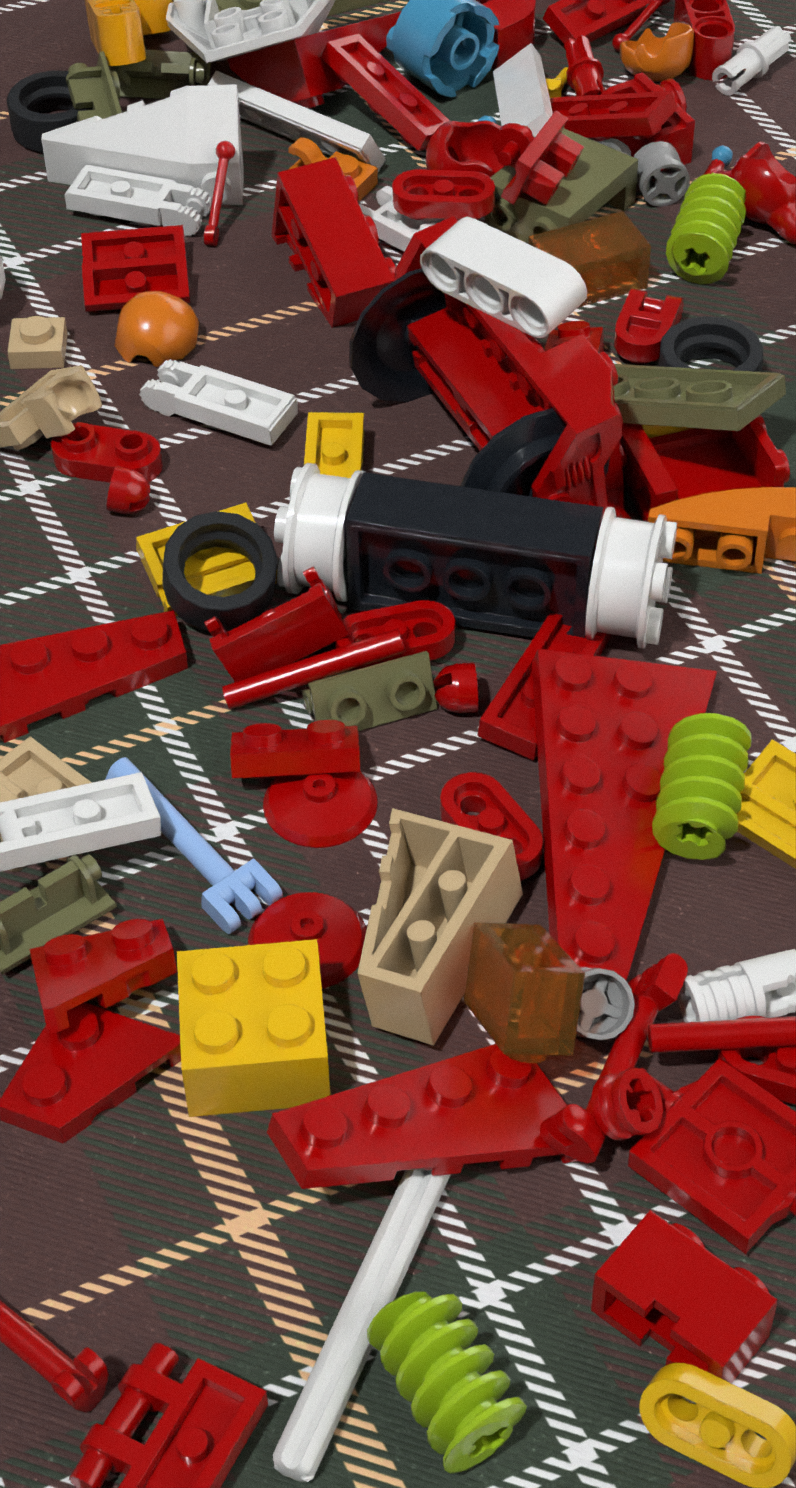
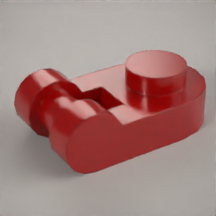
M630 289L616 322L614 340L616 352L624 359L635 364H646L657 360L660 356L662 337L670 327L681 321L684 298L667 295L665 300L648 297L647 291Z

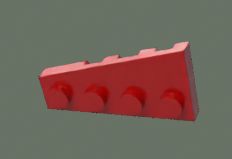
M174 610L0 645V736L4 743L28 734V724L59 712L62 719L85 711V705L90 699L109 692L114 697H119L188 669L186 650Z

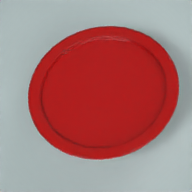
M361 771L276 776L268 786L263 799L264 816L273 831L291 843L310 848L333 847L356 838L371 824L378 806L375 787L370 779Z
M302 892L281 898L265 908L252 924L248 936V945L317 939L321 986L323 989L345 980L359 967L367 928L359 913L346 902L323 893Z

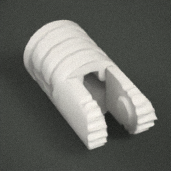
M785 950L735 963L733 966L726 965L718 967L714 971L699 972L695 976L687 975L678 995L684 1022L736 1020L744 1016L772 1018L796 1012V950Z

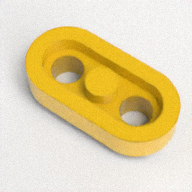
M672 1363L662 1367L657 1371L641 1395L639 1404L640 1415L647 1430L654 1438L665 1446L743 1485L752 1488L774 1487L783 1482L796 1461V1425L786 1412L778 1406L696 1366L686 1363ZM683 1397L695 1402L696 1404L689 1403ZM756 1433L760 1434V1435L763 1436L765 1439L759 1437Z

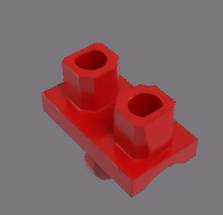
M555 111L536 137L533 136L528 126L517 123L503 125L494 135L492 145L499 163L504 166L513 167L516 170L515 176L503 190L501 195L503 199L514 205L524 192L545 206L549 203L563 177L567 178L574 169L584 149V146L562 134L568 121L567 117Z

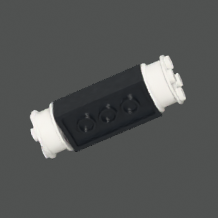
M306 463L303 467H296L294 469L290 485L289 507L280 506L275 519L274 539L275 542L283 543V552L278 564L277 583L278 586L285 587L288 593L298 594L303 587L311 588L303 571L314 566L326 586H328L330 591H334L338 601L347 602L349 600V609L368 611L415 601L429 600L441 603L449 608L454 615L456 626L533 638L548 615L554 613L562 615L561 624L572 626L566 633L568 635L585 638L586 635L587 640H592L597 632L632 637L637 639L638 648L645 649L647 643L658 645L663 608H656L655 605L656 602H668L673 567H668V564L662 562L663 558L672 559L677 522L667 521L666 515L662 514L658 515L655 523L616 517L614 507H607L603 515V507L366 473L361 470L355 471L351 478L320 474L319 467L316 464Z

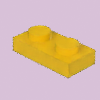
M308 412L304 465L306 463H313L319 467L320 474L351 478L357 470L362 471L364 413Z

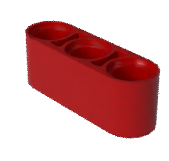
M675 0L674 23L688 24L694 30L693 52L688 66L689 71L699 79L713 81L712 73L714 70L730 60L733 53L735 24L727 1Z

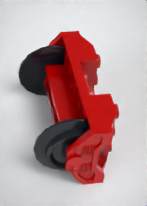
M455 216L414 233L394 271V281L384 287L362 311L349 340V366L360 387L383 401L410 402L436 393L480 451L471 461L460 484L462 487L603 507V515L607 507H614L616 517L631 519L625 511V490L622 468L627 466V459L619 442L622 437L623 419L620 409L615 402L613 387L618 384V374L609 355L604 351L598 353L583 334L544 351L536 337L530 336L436 288L423 272L420 264V255L458 222Z

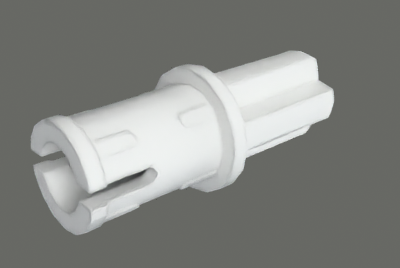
M774 26L754 42H745L740 45L737 54L725 64L717 67L712 73L713 82L718 81L724 75L728 76L715 86L717 90L726 96H731L752 78L764 76L769 69V65L788 51V43L791 42L789 32H783L780 26Z

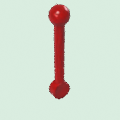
M653 0L624 33L615 35L612 40L613 48L620 52L621 42L630 40L665 0Z
M226 140L219 142L215 148L219 161L209 222L204 231V244L216 246L218 243V223L228 163L235 155L234 145Z

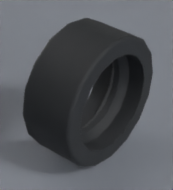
M50 70L35 73L21 79L10 89L7 97V106L11 130L15 140L25 148L43 153L42 133L78 122V111L93 110V108L74 109L66 83L68 71ZM69 109L68 111L55 114H42V112L49 110Z
M696 317L686 319L670 327L662 337L659 366L692 368L684 362L698 358H715L734 365L736 368L733 371L761 372L764 347L757 334L742 323L724 317Z
M214 511L193 516L176 528L165 545L162 585L168 604L182 620L202 630H208L204 622L216 616L226 631H230L262 615L269 606L274 595L278 558L272 540L257 523L239 514ZM213 547L233 549L246 556L254 565L255 579L249 588L239 594L226 597L207 595L193 588L188 583L184 574L185 562L200 550Z

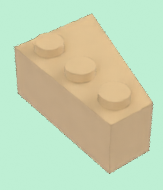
M392 808L389 821L391 836L386 856H382L379 869L381 878L376 905L371 907L357 974L372 1027L434 1046L523 895L513 840Z

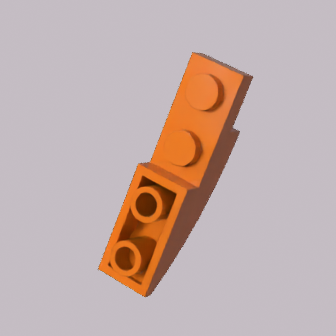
M796 487L746 488L705 493L675 500L651 508L649 511L648 522L655 523L659 514L666 515L667 521L677 522L672 559L663 558V562L762 574L764 558L796 562Z

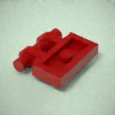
M155 1342L141 1364H131L118 1384L121 1396L104 1423L93 1424L80 1444V1450L84 1455L73 1470L69 1480L76 1488H101L110 1472H122L126 1476L118 1488H220L268 1407L267 1391L200 1358H197L181 1384L169 1378L179 1362V1356L168 1346ZM148 1411L163 1413L145 1445L132 1439Z

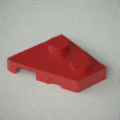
M163 918L153 921L146 919L126 920L117 924L110 931L83 937L76 934L61 935L49 940L44 946L29 949L48 1035L70 1027L67 1011L96 996L99 1005L108 1008L129 997L135 990L151 986L178 972L173 946Z

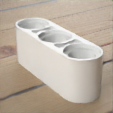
M461 218L420 255V264L423 272L436 288L536 338L546 337L587 299L585 282L573 266L474 218Z

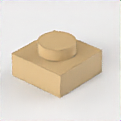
M42 316L12 319L8 345L10 369L64 368L68 336L65 317L45 318Z

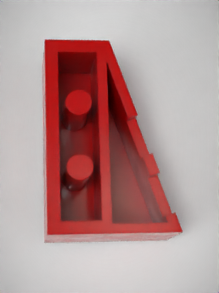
M336 157L277 173L271 237L277 245L287 242L295 254L288 256L289 264L296 272L305 269L311 280V283H307V291L332 328L358 321L362 311L375 296L394 281V271L396 269L390 257L384 258L378 245L376 225L370 216H364L358 204L359 196L356 184L350 175H344Z

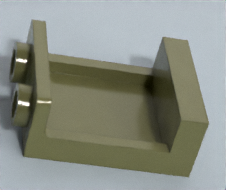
M563 129L562 134L584 146V149L574 169L567 178L563 177L549 203L545 206L524 192L514 205L501 197L503 190L516 174L515 168L504 166L491 177L495 183V206L485 216V223L562 259H567L573 253L575 230L604 204H609L625 211L635 202L638 159Z

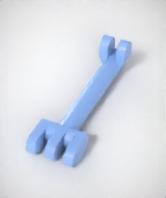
M123 757L110 767L105 780L140 773L141 771L127 757ZM143 774L161 817V832L212 885V887L202 893L201 907L225 933L231 934L241 927V920L230 906L231 903L249 920L262 912L259 900L250 890L253 889L268 905L283 897L278 883L254 858L234 871Z

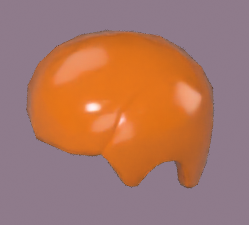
M675 22L670 25L666 36L658 38L652 33L650 28H647L637 41L628 40L621 42L620 59L632 75L643 72L653 82H660L669 78L673 79L682 74L690 64L693 52L694 30L688 24Z
M161 291L142 292L132 297L122 308L118 318L114 346L128 363L132 362L135 356L142 355L147 357L153 366L159 367L166 360L183 359L196 347L199 320L192 307L176 296Z

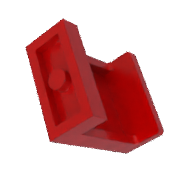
M761 415L740 431L694 428L653 438H648L641 424L623 423L622 437L619 442L627 459V466L622 468L624 487L642 520L648 522L651 508L675 500L733 489L784 487V483H787L790 478L787 456L782 449H776L767 434L766 425Z

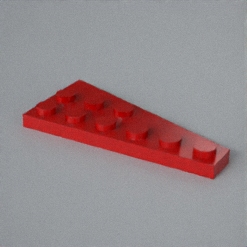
M545 649L537 650L532 662L553 983L566 970L577 967L611 970L627 980L665 852V848L658 844L653 835L652 822L657 812L656 800L660 793V778L664 771V757L668 750V735L673 726L685 717L706 712L717 671Z

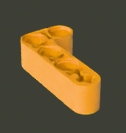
M85 0L91 40L98 54L104 51L108 66L134 64L146 59L143 35L171 31L166 21L168 5L173 3V0Z

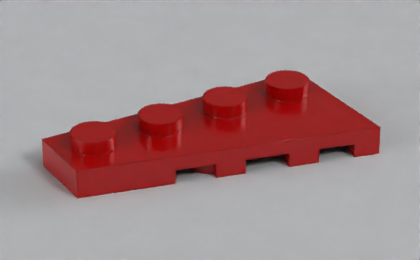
M518 1037L272 1113L267 1134L301 1189L394 1180L397 1171L422 1168L430 1170L432 1176L460 1174L463 1165L471 1163L498 1161L501 1169L530 1167L533 1157L560 1155L562 1163L580 1162L559 1153L541 1137V1123L551 1115L557 1114L567 1104Z

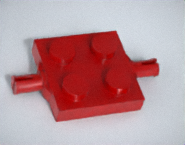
M720 1058L697 1081L681 1087L675 1092L651 1075L662 1096V1120L656 1130L645 1134L629 1150L628 1167L746 1254L773 1223L786 1218L790 1214L796 1216V1111Z

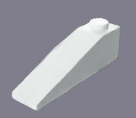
M237 84L185 86L171 91L168 98L147 105L142 100L128 105L126 112L105 119L94 116L42 133L41 140L49 182L71 185L85 165H92L176 180V183L204 189L205 192H209L208 194L212 198L219 161L215 148L219 142L229 141L235 147V155L228 163L222 205H243L244 167Z

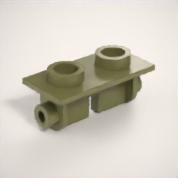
M145 50L146 59L141 62L110 66V71H116L119 78L120 97L162 100L170 97L171 91L185 86L208 85L211 74V62L206 63L196 52Z
M104 51L99 52L97 66L87 67L84 63H75L69 67L66 83L74 109L93 108V110L78 111V122L94 116L105 119L126 112L121 110L119 104L120 82L117 72L109 70Z
M427 651L308 683L309 689L303 691L305 707L309 714H314L315 721L338 720L343 722L345 726H358V731L437 709L429 653Z
M90 854L81 859L76 855L67 858L66 864L38 879L39 886L29 891L25 887L0 901V973L2 975L30 959L29 949L44 946L55 937L72 934L117 907L116 902L96 881L102 877V872L98 863Z

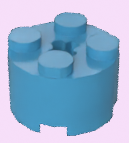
M409 0L402 9L396 25L389 30L386 36L387 49L393 52L395 62L405 73L441 95L455 97V91L460 90L467 84L473 88L476 87L490 71L499 50V45L493 42L494 26L499 25V21L490 8L476 0Z

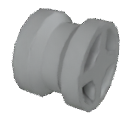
M662 141L651 142L635 153L634 158L638 159L637 184L645 201L653 206L662 207L677 202L685 195L690 184V176L684 164L681 163L676 149L671 144Z

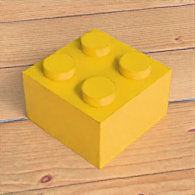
M317 939L177 951L181 1070L189 1117L286 1109L330 1096L328 1053Z

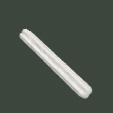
M422 1168L405 1170L273 1452L274 1469L283 1476L303 1483L309 1482L314 1478L373 1346L367 1340V1329L377 1313L385 1305L394 1301L450 1175L432 1176L430 1170Z

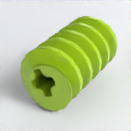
M717 173L701 175L690 184L685 193L680 211L676 217V223L667 241L666 256L674 272L688 282L700 285L714 283L722 279L729 268V261L733 256V249L737 244V238L746 216L744 204L745 189L735 179Z
M700 713L685 717L676 723L668 735V750L664 757V771L660 778V793L656 800L657 812L652 822L655 839L660 846L669 852L690 859L705 860L718 858L726 850L725 840L733 837L738 831L737 813L741 810L742 796L740 793L745 787V774L743 772L748 767L747 751L751 747L752 742L751 732L745 724L733 717L717 713Z
M416 1291L403 1295L385 1305L372 1319L367 1329V1340L374 1348L380 1351L381 1363L385 1370L391 1375L396 1376V1388L399 1394L407 1401L412 1402L411 1411L415 1421L422 1427L428 1428L427 1440L431 1448L438 1454L444 1455V1470L450 1474H455L478 1465L494 1454L510 1437L513 1426L526 1413L527 1405L519 1397L507 1398L497 1403V1400L509 1388L510 1378L502 1370L489 1372L481 1376L493 1362L494 1353L485 1344L468 1348L477 1337L478 1327L470 1319L455 1321L462 1311L463 1303L455 1294H445L432 1298L426 1292Z

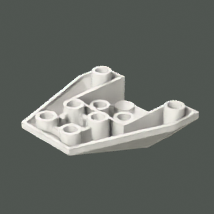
M173 0L174 2L168 5L166 21L168 27L206 63L228 60L229 58L318 33L336 0H262L260 6L253 9L241 10L240 7H232L220 12L216 0Z

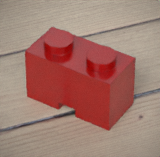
M650 1210L595 1273L591 1311L640 1347L649 1336L671 1352L666 1358L665 1366L672 1363L690 1364L732 1384L769 1338L778 1299L769 1294L767 1287L756 1275L741 1267L732 1268L705 1249L703 1242L690 1229L678 1223L669 1224Z

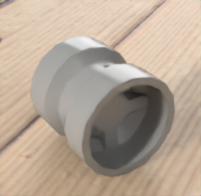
M587 967L568 969L559 975L549 989L547 1000L550 1017L558 1028L569 1035L596 1040L614 1038L624 1031L633 1017L635 1005L632 989L623 977L611 970ZM577 1003H579V1008L583 1014L578 1010Z

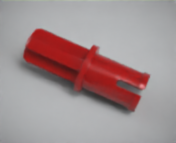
M582 35L576 39L569 38L564 45L569 65L566 71V79L569 86L575 90L576 96L601 95L605 91L602 83L604 70L601 62L593 56L589 39Z

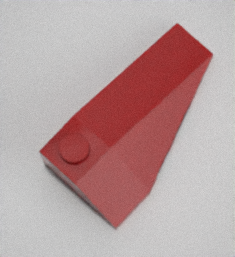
M401 11L229 58L228 63L232 71L254 87L295 102L305 108L325 104L324 93L341 89L346 85L321 58L327 42L359 33L380 53L387 46L386 36L389 30L396 25Z

